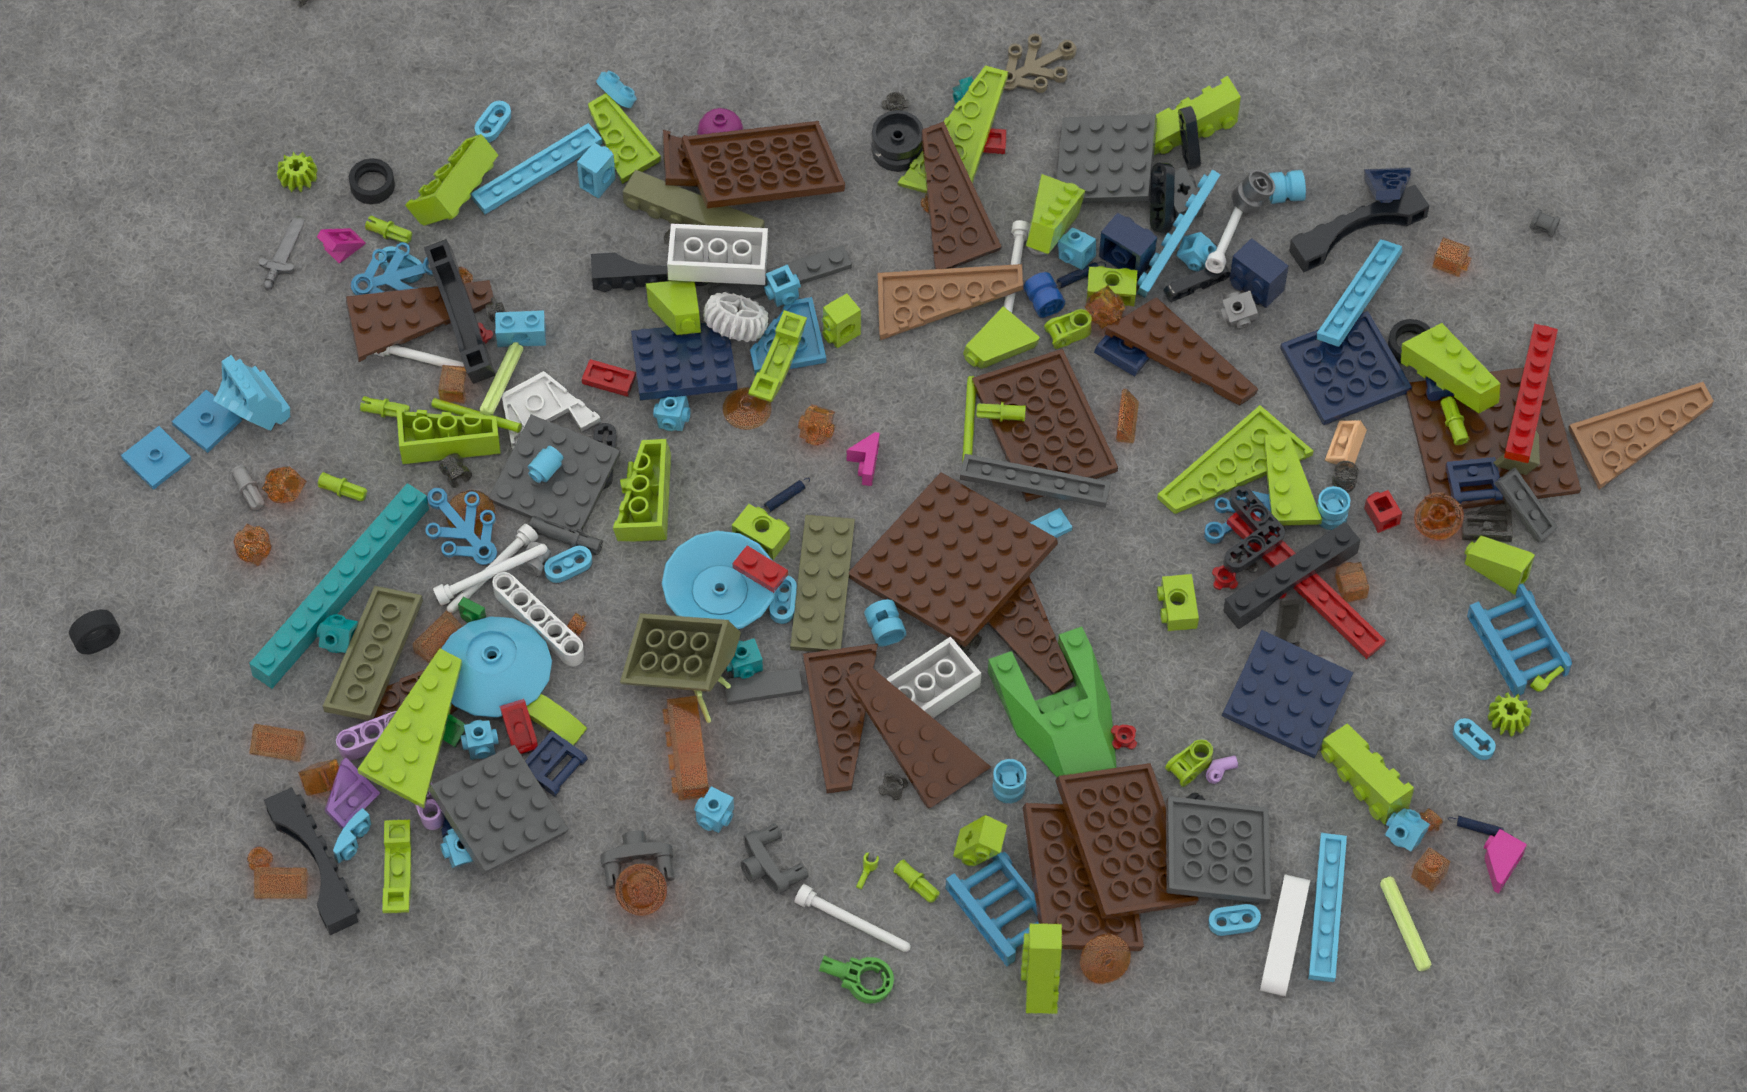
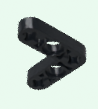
M1245 486L1235 487L1232 490L1229 502L1235 512L1254 533L1226 552L1223 565L1231 573L1243 571L1283 542L1285 535L1283 525L1256 495ZM1237 496L1240 498L1246 497L1245 502L1243 500H1236ZM1260 512L1264 519L1262 521H1255L1251 518L1250 514ZM1269 532L1278 533L1277 538L1273 535L1267 539V542H1265V539L1268 537ZM1249 543H1257L1260 545L1261 550L1252 552L1248 549L1247 545ZM1243 552L1244 555L1240 558L1239 564L1236 561L1233 563L1230 562L1231 557L1233 559H1237L1241 556Z

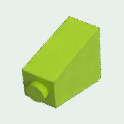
M667 281L646 284L648 306L676 335L701 332L694 281Z
M1003 306L965 346L963 355L970 365L983 369L1034 349L1038 345L1040 337Z
M1480 536L1475 543L1472 541L1464 552L1467 555L1465 565L1516 595L1518 585L1524 584L1529 578L1535 557L1529 551L1484 536Z

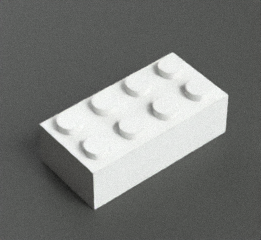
M671 224L667 262L668 280L765 285L768 228Z
M949 637L888 677L887 680L934 718L981 686V672L956 642Z

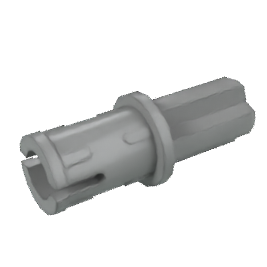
M245 465L236 466L231 471V474L239 486V493L244 495L252 510H260L264 506V501L257 490V482L251 479Z

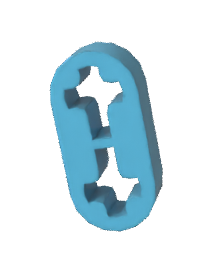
M1466 718L1460 719L1455 723L1453 728L1454 738L1473 756L1480 760H1487L1493 756L1496 746L1495 741L1477 724ZM1468 727L1470 729L1469 734L1460 733L1461 728L1465 729ZM1480 745H1488L1487 750H1479Z

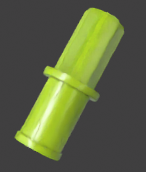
M372 215L368 217V220H371V222L366 221V230L383 235V238L386 240L390 238L398 242L408 243L412 239L411 231L396 226L393 221L386 222Z
M364 396L362 401L365 403L361 402L360 404L361 412L380 414L382 418L386 416L397 418L396 408H405L407 412H410V406L389 402L387 398L379 400Z
M1447 397L1441 400V406L1446 417L1445 425L1451 431L1454 444L1463 445L1467 443L1470 439L1463 423L1464 417L1460 415L1455 399Z
M1001 402V405L979 403L976 415L978 418L1000 419V422L1003 419L1025 421L1026 405H1004V402Z
M323 472L318 479L317 484L319 488L337 493L339 497L344 495L358 501H364L366 498L367 489L348 482L346 478L340 479Z
M901 860L895 866L893 872L909 885L910 890L914 889L930 903L939 897L940 892L924 878L925 875L918 873L906 860Z

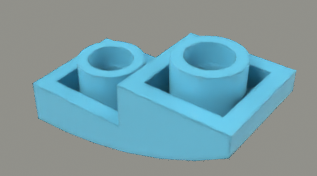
M363 808L347 823L335 843L333 852L338 863L344 859L349 860L356 854L357 848H359L356 837L364 836L369 831L370 825H372L369 814Z

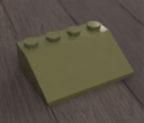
M640 613L620 683L623 685L710 692L733 659L741 632L729 620Z

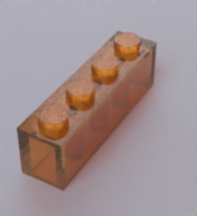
M697 696L666 699L667 709H662L664 724H669L670 731L665 732L667 747H672L673 754L668 755L670 770L675 769L676 776L671 778L672 792H678L679 801L704 798L709 791Z

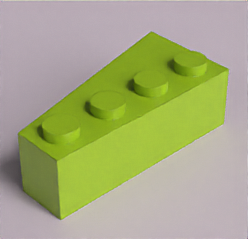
M1228 76L1220 79L1222 84L1213 89L1210 85L1202 89L1203 94L1192 100L1189 97L1183 99L1176 109L1171 110V108H1167L1156 114L1157 129L1154 155L1159 153L1166 154L1174 147L1181 145L1178 110L1181 108L1192 106L1197 119L1198 137L1203 136L1207 138L1215 131L1222 128L1230 129L1237 123L1241 96Z
M482 134L467 138L447 159L449 163L443 165L433 174L436 179L427 185H423L418 190L420 196L415 200L410 199L405 206L417 221L424 226L444 219H453L458 215L460 206L470 199L472 190L481 184L483 175L493 168V162L498 157L497 152Z
M1041 174L1026 246L1049 254L1079 215L1085 190L1073 183H1065Z
M1443 323L1402 343L1401 363L1406 367L1412 366L1417 370V374L1423 378L1429 377L1437 383L1436 386L1443 390H1449L1454 394V398L1474 411L1481 413L1499 403L1500 382Z
M396 408L402 464L501 454L496 416L476 414L454 416L451 412L430 414L427 413V410L417 409V412H407L405 408Z
M666 439L641 441L633 465V473L631 479L628 480L627 491L624 500L621 501L617 521L615 520L613 525L617 541L667 540L671 452Z
M1347 723L1323 739L1321 754L1327 763L1332 762L1335 765L1340 779L1343 782L1348 781L1356 798L1359 801L1364 800L1372 817L1375 820L1380 819L1385 825L1394 812L1399 813L1404 808L1409 809L1414 787L1409 782L1404 785L1399 780L1400 774L1394 768L1388 770L1385 766L1384 758L1378 752L1371 753L1369 751V744Z
M1029 924V933H1024L1021 981H1026V1013L1057 1014L1062 924Z

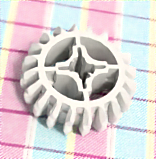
M723 292L722 294L716 293L711 295L703 310V321L707 323L709 328H713V331L720 333L721 336H727L729 339L733 338L737 341H756L762 337L768 326L769 318L765 308L759 306L758 302H753L751 298H745L735 293L728 294Z

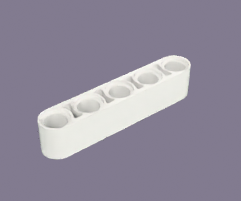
M507 572L498 573L492 581L495 598L520 622L533 627L546 641L548 648L566 665L573 667L581 664L584 660V649L581 639L513 575ZM503 586H509L508 589H500ZM519 602H526L525 605H517ZM536 618H543L541 621H534ZM553 634H560L559 637H551ZM570 650H577V652L573 654L567 653Z
M1290 875L1284 876L1260 991L1286 997L1310 884L1308 879Z

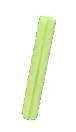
M514 342L509 346L480 407V413L488 416L494 414L523 352V346L519 345L518 342Z
M1387 877L1382 879L1380 886L1417 970L1424 971L1429 969L1431 961L1394 878Z

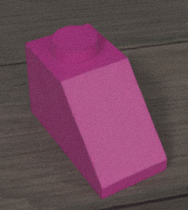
M1499 829L1495 837L1490 835L1484 845V849L1487 850L1484 860L1493 889L1498 894L1521 860L1527 846L1524 842Z

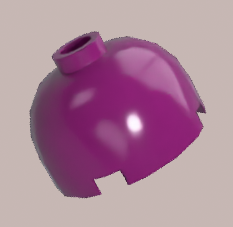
M716 108L705 113L700 119L697 135L744 130L741 119L736 113L726 108Z

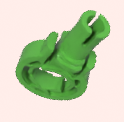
M824 955L819 968V972L841 978V981H843L841 987L849 989L852 995L863 1003L872 1004L882 1001L889 995L894 983V975L890 966L883 960L875 957H866L861 960L851 957L849 962L843 963ZM871 970L879 973L880 970L883 971L880 975L883 983L879 989H876L875 996H872L873 990H867L861 984L860 975L865 971Z

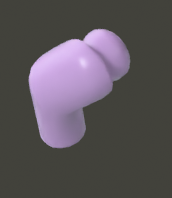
M1236 756L1213 760L1206 771L1207 780L1212 784H1216L1221 781L1225 770L1238 768Z

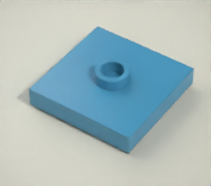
M205 390L172 421V425L208 453L242 421V418L213 401L215 396L208 390Z
M160 426L121 455L122 460L153 490L191 461V456Z

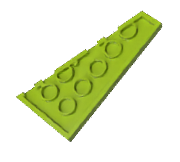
M986 65L969 86V90L963 98L954 106V110L948 118L946 117L944 120L972 183L1008 78V71ZM922 151L897 184L898 186L927 194Z
M1259 405L1159 492L1157 499L1174 514H1177L1229 492L1235 487L1243 486L1266 476L1265 435L1290 434L1299 461L1313 456L1314 451Z
M439 648L357 769L358 774L425 809L428 789L431 786L432 774L437 763L447 717L450 713L453 694L456 690L462 666L461 659Z

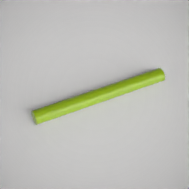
M975 376L967 377L962 464L965 454L973 455L976 390L972 378Z
M434 398L431 403L433 408L460 416L464 414L484 415L480 411ZM496 416L498 427L517 433L521 431V423Z

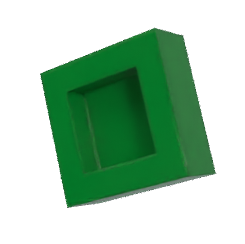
M463 596L458 603L460 616L465 622L469 623L486 618L485 607Z
M449 714L442 740L457 747L461 741V735L465 734L464 725L467 724Z

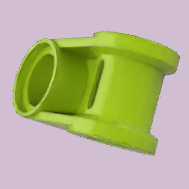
M1078 309L1066 315L1050 319L1044 325V329L1050 334L1053 340V347L1059 349L1088 337L1092 330V317L1088 311Z
M1203 739L1194 741L1181 753L1172 757L1166 764L1165 770L1172 772L1180 781L1181 787H1185L1210 766L1213 758L1211 743ZM1198 752L1205 753L1207 756L1204 758L1197 757L1195 754Z

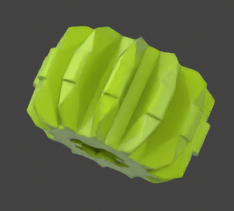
M293 151L291 157L284 155L283 161L278 162L277 177L281 181L283 188L289 187V190L292 192L295 187H298V190L302 192L304 185L310 189L311 182H316L317 165H315L311 156L306 157L304 152L296 155Z
M1507 692L1504 698L1498 695L1495 698V702L1490 703L1488 720L1493 721L1492 729L1500 727V735L1504 734L1505 730H1508L1511 737L1515 734V731L1521 734L1524 732L1525 727L1530 724L1531 708H1527V700L1519 701V694L1512 698L1509 692Z

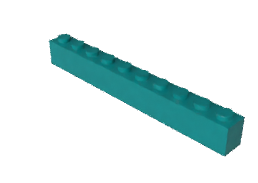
M408 483L402 488L251 660L249 665L253 677L271 689L274 688L315 641L319 624L329 615L338 614L429 510L427 495Z

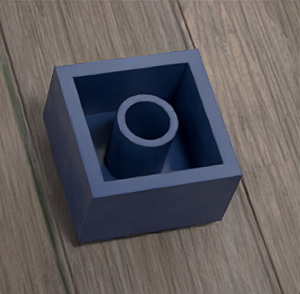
M1117 212L1101 231L1099 257L1118 269L1128 268L1130 270H1137L1138 281L1143 272H1146L1150 267L1149 263L1156 252L1157 236L1151 230L1137 225L1130 217H1124Z
M1251 238L1233 255L1229 281L1238 291H1250L1255 304H1261L1267 308L1285 290L1289 266Z

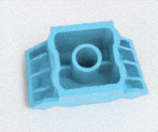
M232 355L221 361L222 382L213 401L247 421L270 431L275 423L281 425L290 417L289 405L264 370L260 372L256 366L249 367L241 359L235 361Z

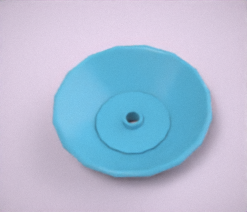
M713 531L695 535L678 546L665 564L662 587L666 603L676 616L729 620L737 629H742L764 614L773 601L775 592L769 591L733 569L732 563L746 546L751 547L769 559L771 558L757 542L740 533ZM717 588H723V589H724V590L721 591V592L716 591Z
M487 617L469 622L451 634L442 647V650L462 660L456 690L454 691L451 703L455 707L474 716L501 717L502 714L499 706L524 699L528 706L538 699L549 682L552 659L546 641L533 627L514 618ZM490 656H496L494 659H488Z

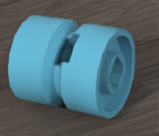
M1302 170L1287 172L1286 176L1282 172L1268 173L1275 184V191L1269 197L1271 204L1284 203L1287 197L1293 202L1305 200L1306 186Z
M1333 486L1327 487L1320 493L1317 508L1322 518V523L1319 525L1324 529L1333 530L1347 521L1351 500L1349 494L1344 489Z
M893 600L877 601L864 611V616L869 627L872 628L871 633L878 646L884 647L900 642L906 636V629L899 618V612Z
M1006 759L999 762L994 768L992 790L994 796L999 801L1010 804L1022 799L1025 794L1027 772L1021 762L1014 759Z

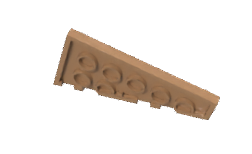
M1022 264L878 273L880 340L1023 290Z
M1700 382L1570 424L1568 430L1600 490L1712 407L1714 401L1704 382Z

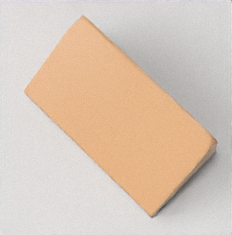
M1361 420L1339 421L1325 461L1353 470L1367 431Z

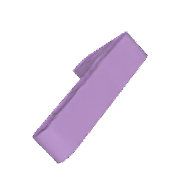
M397 711L341 731L337 735L336 744L342 758H347L351 761L368 755ZM372 733H378V734H379V735H378L376 738H374V739H369V738H368L369 735H371ZM348 742L355 743L350 748H344L345 744H347ZM428 791L425 809L416 804L415 806L423 826L428 830H436L444 824L445 818L438 804ZM429 812H437L436 816L432 818L426 817Z

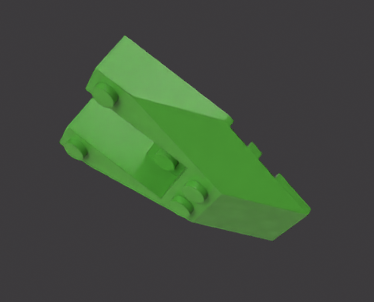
M1083 627L1059 634L1058 637L1059 647L1071 671L1075 687L1039 700H1034L1012 651L988 659V674L1016 735L1026 743L1031 751L1046 764L1056 777L1117 768L1115 748L1112 745L1114 739L1111 732L1113 727L1111 701L1092 646Z

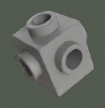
M1239 291L1227 295V299L1223 300L1225 307L1221 308L1224 321H1230L1232 327L1244 328L1249 326L1251 321L1260 318L1250 291L1242 294Z

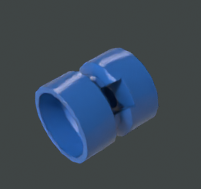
M1038 273L1029 278L1023 285L1027 297L1032 301L1033 308L1040 318L1056 314L1064 308L1066 301L1059 289H1057V284L1050 273Z

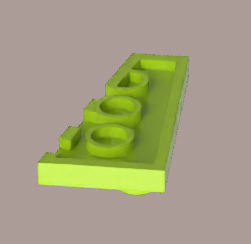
M607 93L588 103L589 112L605 147L610 149L614 155L615 170L622 184L630 180L635 170L644 172L661 162V155Z
M1290 434L1265 435L1264 446L1270 512L1282 525L1321 524V515Z

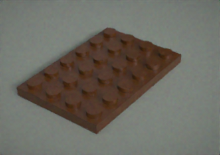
M819 121L682 137V147L707 209L845 191V182Z
M1063 348L972 378L981 404L1001 405V402H1004V405H1026L1025 421L1003 419L1000 422V419H988L1008 462L1093 479L1118 472V465ZM1022 492L1026 502L1043 497L1042 495Z
M1151 763L1057 777L1055 782L1102 919L1197 904L1199 901L1198 896L1167 893L1166 805Z
M1025 803L1022 808L1038 923L1062 924V949L1141 951L1144 948L1139 914L1102 919L1064 805Z

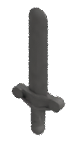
M296 216L292 219L273 259L261 258L259 260L260 266L269 271L263 283L266 290L273 287L278 274H292L295 271L294 265L287 264L286 261L304 224L305 219L301 216Z

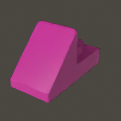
M351 228L321 229L317 235V238L323 243L324 250L339 264L366 244Z
M877 432L869 435L846 451L847 461L859 463L858 476H862V485L872 486L880 444V433Z

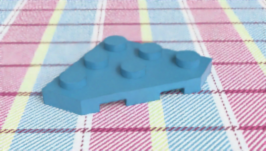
M812 297L797 299L791 304L785 305L783 311L807 317L799 346L789 369L826 363V354ZM783 311L767 327L759 342L755 343L750 349L755 375L762 368L775 338V330Z

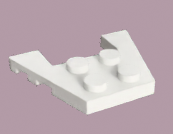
M544 371L504 392L502 395L506 419L522 424V429L519 433L509 430L512 449L531 414L551 422L569 412L581 432L601 422L600 416L596 412L588 409L581 400L573 397L567 392L566 388Z

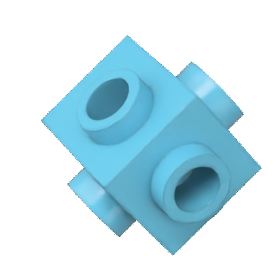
M1072 227L1058 241L1059 259L1081 270L1096 257V239L1085 232Z
M1202 232L1183 237L1176 256L1189 269L1197 272L1206 268L1205 262L1208 255L1216 251L1217 246Z
M788 265L765 274L767 286L764 287L765 293L769 300H774L777 307L783 304H791L795 299L799 298L798 288L801 287L797 275L792 274Z
M687 396L660 398L659 404H655L653 412L654 418H657L659 428L667 431H683L684 424L689 422L691 413Z
M476 720L464 725L466 735H461L463 750H469L470 760L484 759L495 754L494 744H499L497 731L496 729H491L489 720Z
M711 786L705 797H700L695 805L694 811H696V821L705 830H714L719 833L723 826L727 827L732 820L734 797Z
M1404 808L1399 813L1394 812L1386 823L1389 828L1385 835L1390 838L1394 845L1413 851L1420 844L1431 824L1421 819L1420 814L1416 811Z
M453 829L448 830V835L442 838L444 843L440 844L444 858H449L452 868L472 862L473 860L463 846V849L458 848L457 842L461 844L462 842Z

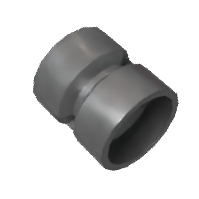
M1262 170L1251 171L1233 190L1231 198L1234 205L1246 214L1256 212L1264 201L1274 193V181Z

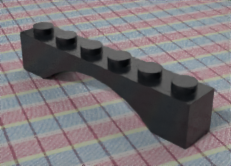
M1414 184L1408 188L1406 187L1401 198L1395 199L1393 202L1382 203L1376 200L1367 206L1358 207L1354 212L1347 215H1340L1327 224H1319L1309 232L1297 234L1291 239L1289 252L1304 273L1324 264L1334 246L1354 231L1381 224L1407 227L1427 218L1430 205Z
M445 239L424 247L430 268L446 306L467 375L473 384L496 376L450 244Z
M615 252L591 254L593 290L608 292L611 289L622 288L630 291L636 287H646L648 283L674 281L668 280L667 265L650 266L625 259ZM695 282V285L705 286L708 283L715 282Z
M1346 522L1342 523L1225 598L1223 612L1237 629L1242 628L1259 617L1277 599L1300 582L1323 570L1339 566L1356 555L1360 545L1359 537Z
M291 787L264 799L266 810L276 830L289 835L301 843L310 852L318 865L321 885L317 908L329 935L358 923L357 914L360 913L359 907L354 898L349 900L346 892H349V888L343 877L338 878L336 874L338 867L333 856L327 857L325 850L328 849L322 835L317 837L314 831L317 829L312 815L306 816L303 809L307 807L302 795H296Z

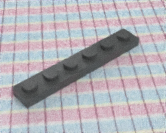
M842 245L767 269L766 273L788 265L792 274H796L800 284L850 269L852 264ZM765 279V285L723 283L708 288L709 296L716 293L722 294L723 292L728 294L735 293L736 295H742L753 300L766 296L764 287L767 286V282Z
M969 454L964 455L960 472V480L1106 508L1111 485L1109 481Z

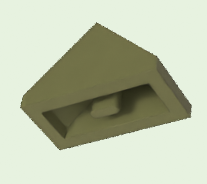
M1537 431L1535 432L1529 463L1504 458L1505 454L1493 463L1497 467L1507 470L1516 468L1519 473L1527 475L1540 465L1539 434Z

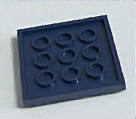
M1368 311L1360 315L1339 347L1317 340L1318 330L1281 343L1280 349L1323 425L1402 396L1412 389Z
M700 323V333L676 335L668 326L631 331L640 401L738 390L729 337L721 336L720 333L714 332L713 328L707 326V323Z
M1261 630L1221 716L1299 753L1315 758L1354 672Z

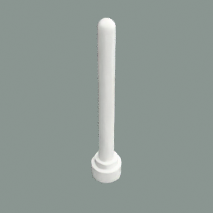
M1236 206L1216 251L1210 253L1205 262L1206 268L1212 273L1222 272L1226 265L1225 253L1243 213Z
M1018 220L1013 222L1011 234L1015 242L1011 265L1021 263L1024 241L1027 240L1030 223ZM1015 293L1005 296L1004 307L1011 313L1013 311Z
M398 345L390 346L380 354L374 353V355L382 357L394 354L467 373L463 362Z
M523 524L517 530L516 539L485 569L511 558L522 546H527L529 542H535L538 539L535 530L528 524ZM486 581L462 591L447 606V612L455 613L459 609L458 603L463 596L469 599Z
M540 544L451 586L449 584L445 586L443 584L433 588L440 605L443 606L450 603V599L454 598L455 594L546 553L547 546Z
M803 884L799 889L795 903L803 907H811L812 905L903 952L910 950L911 946L908 942L817 897V893L813 892V888Z

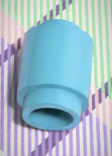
M548 446L546 449L543 448L528 465L529 476L538 483L541 481L546 483L562 465L561 461L564 457L552 446Z

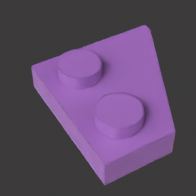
M344 758L340 763L324 811L341 829H344L352 817L362 808L365 809L380 792L364 776L358 774L357 768L347 758Z

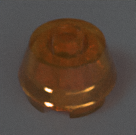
M1442 492L1431 493L1425 496L1414 512V523L1418 531L1434 541H1445L1453 537L1461 528L1464 520V512L1460 503Z
M634 864L624 869L619 875L615 885V894L624 910L633 915L645 916L654 913L663 905L667 896V884L662 873L655 867L648 864Z

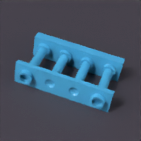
M1523 583L1518 585L1515 595L1516 599L1489 610L1483 609L1478 601L1469 606L1467 617L1514 697L1517 694H1524L1528 680L1557 669L1559 666L1563 667L1562 675L1565 677L1569 674L1572 665L1569 654L1562 650L1537 608L1534 595L1530 590L1527 591ZM1520 607L1524 609L1528 616V619L1502 630L1495 629L1491 623V619ZM1533 627L1541 638L1512 651L1507 650L1503 644L1504 639ZM1547 648L1553 658L1526 671L1519 670L1515 664V660Z
M1001 852L992 857V863L966 880H959L955 873L946 878L945 889L1003 963L1009 966L1015 962L1016 948L1023 944L1024 933H1029V927L1011 939H1006L1002 935L1001 928L1029 909H1032L1037 915L1035 894L1014 869L1009 855L1006 852ZM998 870H1001L1009 880L980 900L978 898L974 899L970 894L972 887ZM1016 889L1024 901L998 918L990 919L985 913V908Z

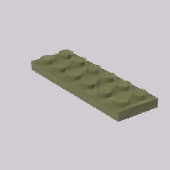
M805 515L790 650L819 652L840 649L842 646L849 581L848 573L850 571L855 519Z
M374 586L323 704L324 712L367 721L374 718L422 605V595Z

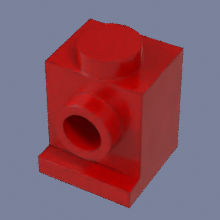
M1389 490L1381 493L1375 492L1366 499L1364 509L1374 524L1377 533L1400 524L1402 512Z

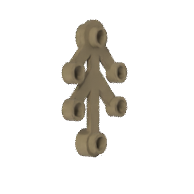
M1031 34L1028 37L1029 48L1024 66L1017 70V60L1022 57V47L1019 44L1010 45L1008 48L1009 59L1004 71H1008V77L1012 79L1006 81L1004 90L1010 91L1016 87H1022L1043 93L1048 87L1046 78L1053 79L1058 83L1065 82L1067 79L1066 68L1059 66L1052 70L1043 67L1060 58L1063 60L1073 59L1076 55V45L1070 40H1064L1058 45V49L1035 60L1037 51L1042 46V38L1038 34ZM1027 75L1038 76L1035 80L1023 78Z

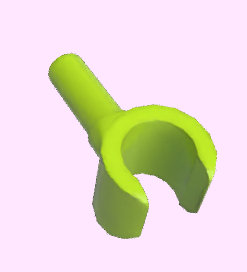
M631 461L628 462L627 478L620 479L623 494L627 491L626 486L633 473L634 462Z
M1559 666L1545 679L1538 675L1530 684V687L1537 692H1542L1555 677L1564 671L1563 667Z
M869 852L865 853L863 857L864 869L856 885L859 889L863 888L870 872L878 867V856L874 862L867 861Z

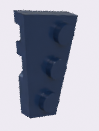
M1411 168L1364 169V179L1374 198L1382 203H1390L1395 199H1400L1411 178Z

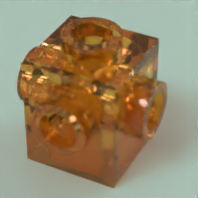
M1107 285L1089 296L1085 308L1091 315L1092 321L1103 329L1122 318L1125 306L1122 298L1115 294Z
M812 404L806 409L805 415L800 417L798 429H801L799 437L806 439L805 442L811 445H820L828 438L831 439L835 430V425L832 424L835 411Z
M290 466L275 468L266 475V482L262 489L273 502H291L296 500L307 481Z
M246 524L243 530L238 531L234 538L237 556L245 562H251L259 566L271 551L272 545L269 534L260 526L254 527Z

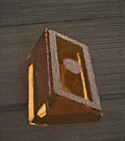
M1123 388L1121 394L1116 440L1117 442L1134 443L1139 401L1125 388Z
M446 610L413 642L414 652L430 663L439 648L442 649L450 635L463 626Z
M254 724L249 753L300 762L305 743L304 732Z
M255 867L254 898H307L308 872L306 868Z

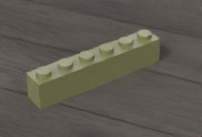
M638 170L634 171L623 190V202L628 208L647 212L650 217L665 219L670 224L765 228V223L762 219L729 206L707 209L701 195L678 186L665 185V181Z

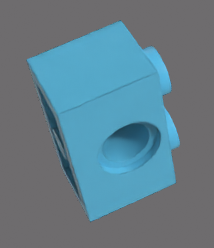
M593 143L577 161L579 187L599 199L616 179L613 153L607 147H601Z
M544 310L495 313L497 347H509L514 342H518L521 346L546 345Z

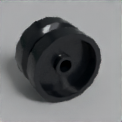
M901 110L889 111L878 117L872 128V154L879 166L894 172L909 170L912 162L923 151L921 136L923 126L920 120L915 115Z

